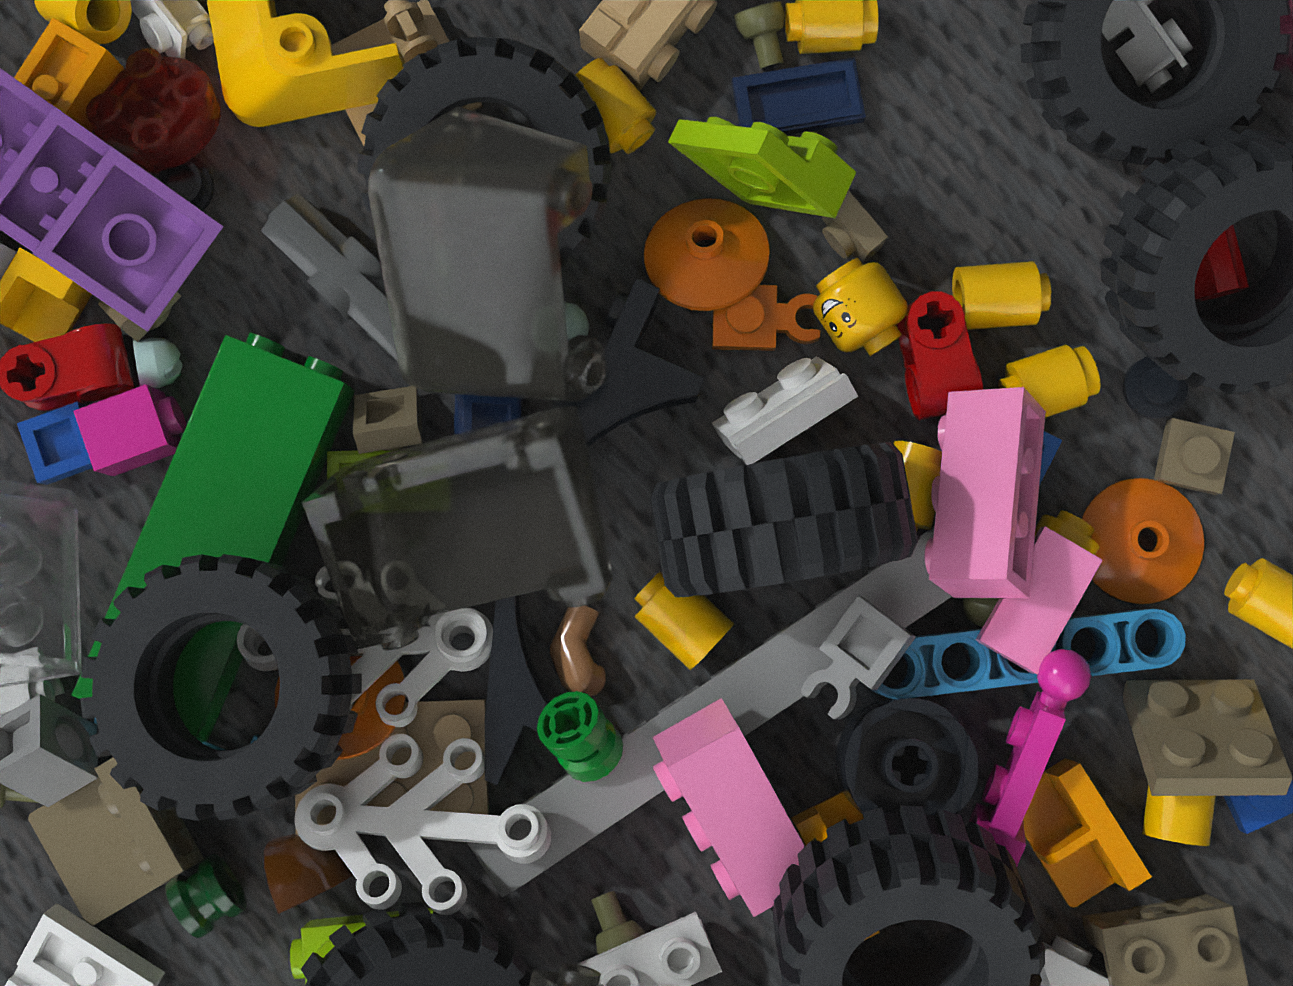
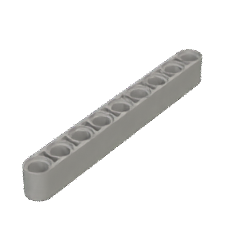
M934 527L919 536L920 539L911 557L874 566L867 571V575L858 581H852L816 605L815 610L806 616L801 615L764 640V644L753 651L749 650L711 676L712 679L700 687L697 685L658 711L659 714L648 722L643 721L621 736L624 744L622 757L617 766L607 776L596 781L582 782L573 779L566 773L554 781L553 785L544 792L540 793L539 791L521 803L538 809L550 826L551 843L546 853L540 859L532 863L520 864L508 859L497 844L466 842L501 897L523 886L664 791L653 769L654 765L663 761L652 738L655 735L722 698L745 736L802 698L804 695L801 694V689L808 676L818 670L828 669L834 661L819 648L857 596L867 599L904 628L952 597L929 580V574L925 566V547L927 541L933 538ZM527 820L515 822L510 828L509 837L513 840L526 838L531 832V822Z

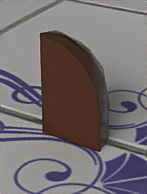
M296 833L275 838L269 841L264 849V869L278 914L335 887L353 876L336 850L320 851L306 844Z

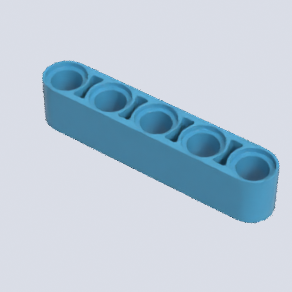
M1133 609L1070 617L1051 652L1059 649L1071 650V640L1074 634L1079 629L1084 628L1093 635L1095 641V651L1092 657L1086 661L1089 664L1091 676L1154 669L1170 665L1181 656L1185 648L1186 634L1182 623L1175 615L1159 609ZM1144 621L1150 622L1156 628L1158 634V643L1155 649L1148 655H1144L1138 649L1135 642L1136 631ZM982 628L916 636L903 654L907 664V674L904 680L896 686L887 687L882 683L877 690H870L890 699L916 698L1038 683L1037 674H1032L1025 669L1020 671L1014 670L1008 664L1006 658L977 642L976 638ZM959 643L968 651L970 666L964 675L951 679L943 671L941 665L942 655L951 644Z

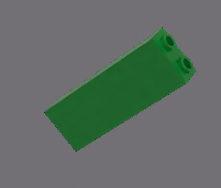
M251 332L246 342L225 335L105 616L106 619H116L121 613L114 606L113 601L128 586L146 587L144 575L147 572L161 565L179 567L184 557L201 554L221 557L223 554L282 566L327 459V451L331 450L355 392L346 383L340 381L344 372L342 369L311 356L307 357L304 366L282 358L286 347ZM221 621L202 628L184 647L175 667L173 695L176 709L186 728L201 742L209 740L243 659L237 646V635L243 625L239 622ZM95 641L88 657H97L102 643ZM80 674L72 696L78 699L92 697L93 679L82 678Z

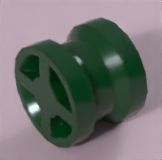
M212 854L202 860L198 871L191 876L178 875L165 886L166 896L174 915L186 931L195 938H202L214 929L215 922L224 915L235 917L247 908V898L244 890L228 864L216 854Z

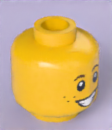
M855 258L829 274L816 285L821 294L813 303L814 313L840 351L854 352L864 347L869 356H872L902 336L896 324L906 316L909 306L881 264L870 262L863 265L859 258Z

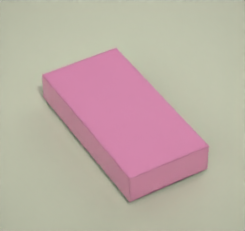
M1041 527L1034 540L1030 598H999L976 641L1026 671L1038 674L1041 662L1051 652L1103 560L1048 527Z

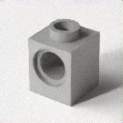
M38 694L0 717V784L49 807L96 780L98 774L94 768L98 767V757L89 738L97 734V725L83 719L81 716L42 694Z

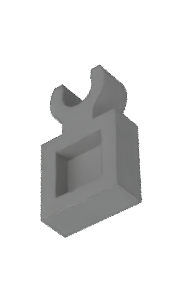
M857 596L819 648L834 661L828 669L818 670L809 675L802 686L801 694L806 698L814 699L824 685L831 683L837 689L838 699L835 705L831 707L828 715L838 720L846 717L855 706L857 698L855 687L861 681L870 689L877 690L916 636L867 599Z

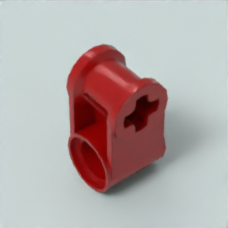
M935 291L921 295L913 303L909 304L908 313L896 324L902 334L898 341L905 367L906 389L911 409L917 420L946 415L949 392L983 390L981 373L973 356L965 313L961 304L952 295L942 291ZM926 314L930 319L940 318L942 329L934 334L931 329L920 330L918 320Z
M105 323L74 329L65 335L18 345L9 349L0 359L1 389L9 397L24 402L28 407L39 411H52L74 402L101 401L135 388L122 331L116 324ZM40 367L45 370L44 375L36 378V368ZM34 379H36V380H35L36 388H35V389L29 388V387L27 386V382H30V381H33Z

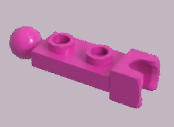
M1059 649L1044 657L1037 674L1038 684L1043 691H1037L1030 709L1020 706L1016 711L1006 739V743L1014 746L1005 768L997 764L994 765L984 788L982 801L988 803L989 807L976 803L969 822L979 824L992 833L995 843L1005 846L1014 859L1016 867L1026 847L1023 819L1066 721L1065 706L1068 701L1080 697L1090 685L1091 671L1089 664L1083 656L1073 650Z

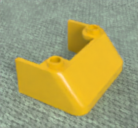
M207 0L224 100L235 116L247 125L264 127L377 103L379 98L376 95L387 80L394 78L404 68L402 65L405 64V60L397 43L334 56L330 37L324 26L316 18L301 13L277 17L274 0Z

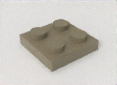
M1254 679L1126 680L1123 703L1152 796L1287 794L1293 777Z

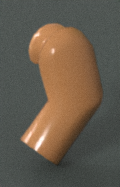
M572 599L550 645V656L561 685L568 692L579 691L592 697L603 689L606 682L605 669L593 662L585 644L600 612Z

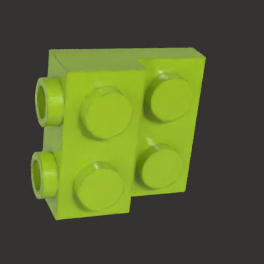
M709 117L707 122L679 119L668 143L733 194L753 205L836 218L856 175V171L836 154L838 147L828 138L813 132H803L801 137L787 136L776 127L762 122H754L751 128L736 126L718 117Z

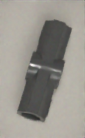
M298 192L293 197L283 200L268 215V220L261 231L310 277L307 282L347 320L352 317L367 332L366 334L390 357L393 356L401 363L411 356L429 338L437 324L389 279L392 275L366 248L352 236L347 239L308 199L306 200Z

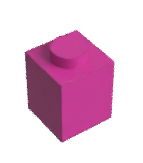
M147 384L73 411L93 470L110 476L119 475L175 454L181 440L179 434L183 433L186 428L184 415L176 399L173 396L166 398L164 392Z

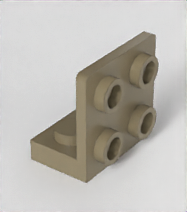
M114 757L94 768L98 774L96 780L49 807L43 805L31 812L28 817L31 826L84 921L92 926L204 860L182 818H178L175 807L158 811L140 802V795L144 790L141 786L123 789L110 775L111 769L118 764Z
M1205 894L1082 916L1086 941L1104 955L1109 986H1249L1233 906L1211 895Z

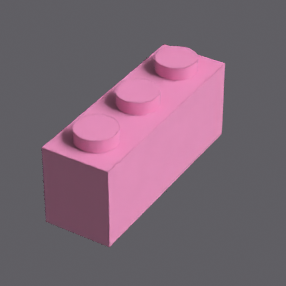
M1024 387L948 393L946 415L941 417L938 425V441L942 450L940 476L935 477L931 489L932 505L936 516L933 538L927 541L925 547V566L929 574V580L953 598H1030L1046 411Z
M721 698L652 737L663 761L654 765L653 769L670 800L674 802L684 796L692 811L682 816L700 851L702 852L713 846L720 858L719 861L710 866L728 899L731 900L741 895L753 917H756L774 906V900L780 894L779 883L786 869L791 864L799 865L797 854L805 846L742 731Z

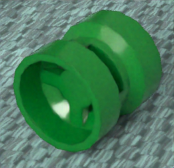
M579 691L566 692L555 697L544 707L537 724L539 739L557 757L560 765L573 779L582 782L596 781L607 776L617 766L623 753L624 744L621 735L614 725L605 718L602 709L593 698Z

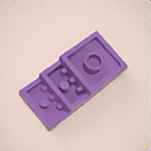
M0 68V230L31 250L35 256L148 332L224 226Z

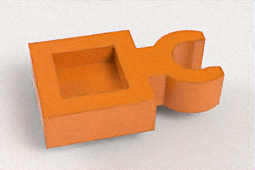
M759 285L742 301L723 309L713 310L712 349L775 351L776 333H786L791 340L800 344L814 343L820 339V330L801 328L797 324L795 316L801 309H813V303L818 296L814 294H800L792 298L788 304L777 303V285Z

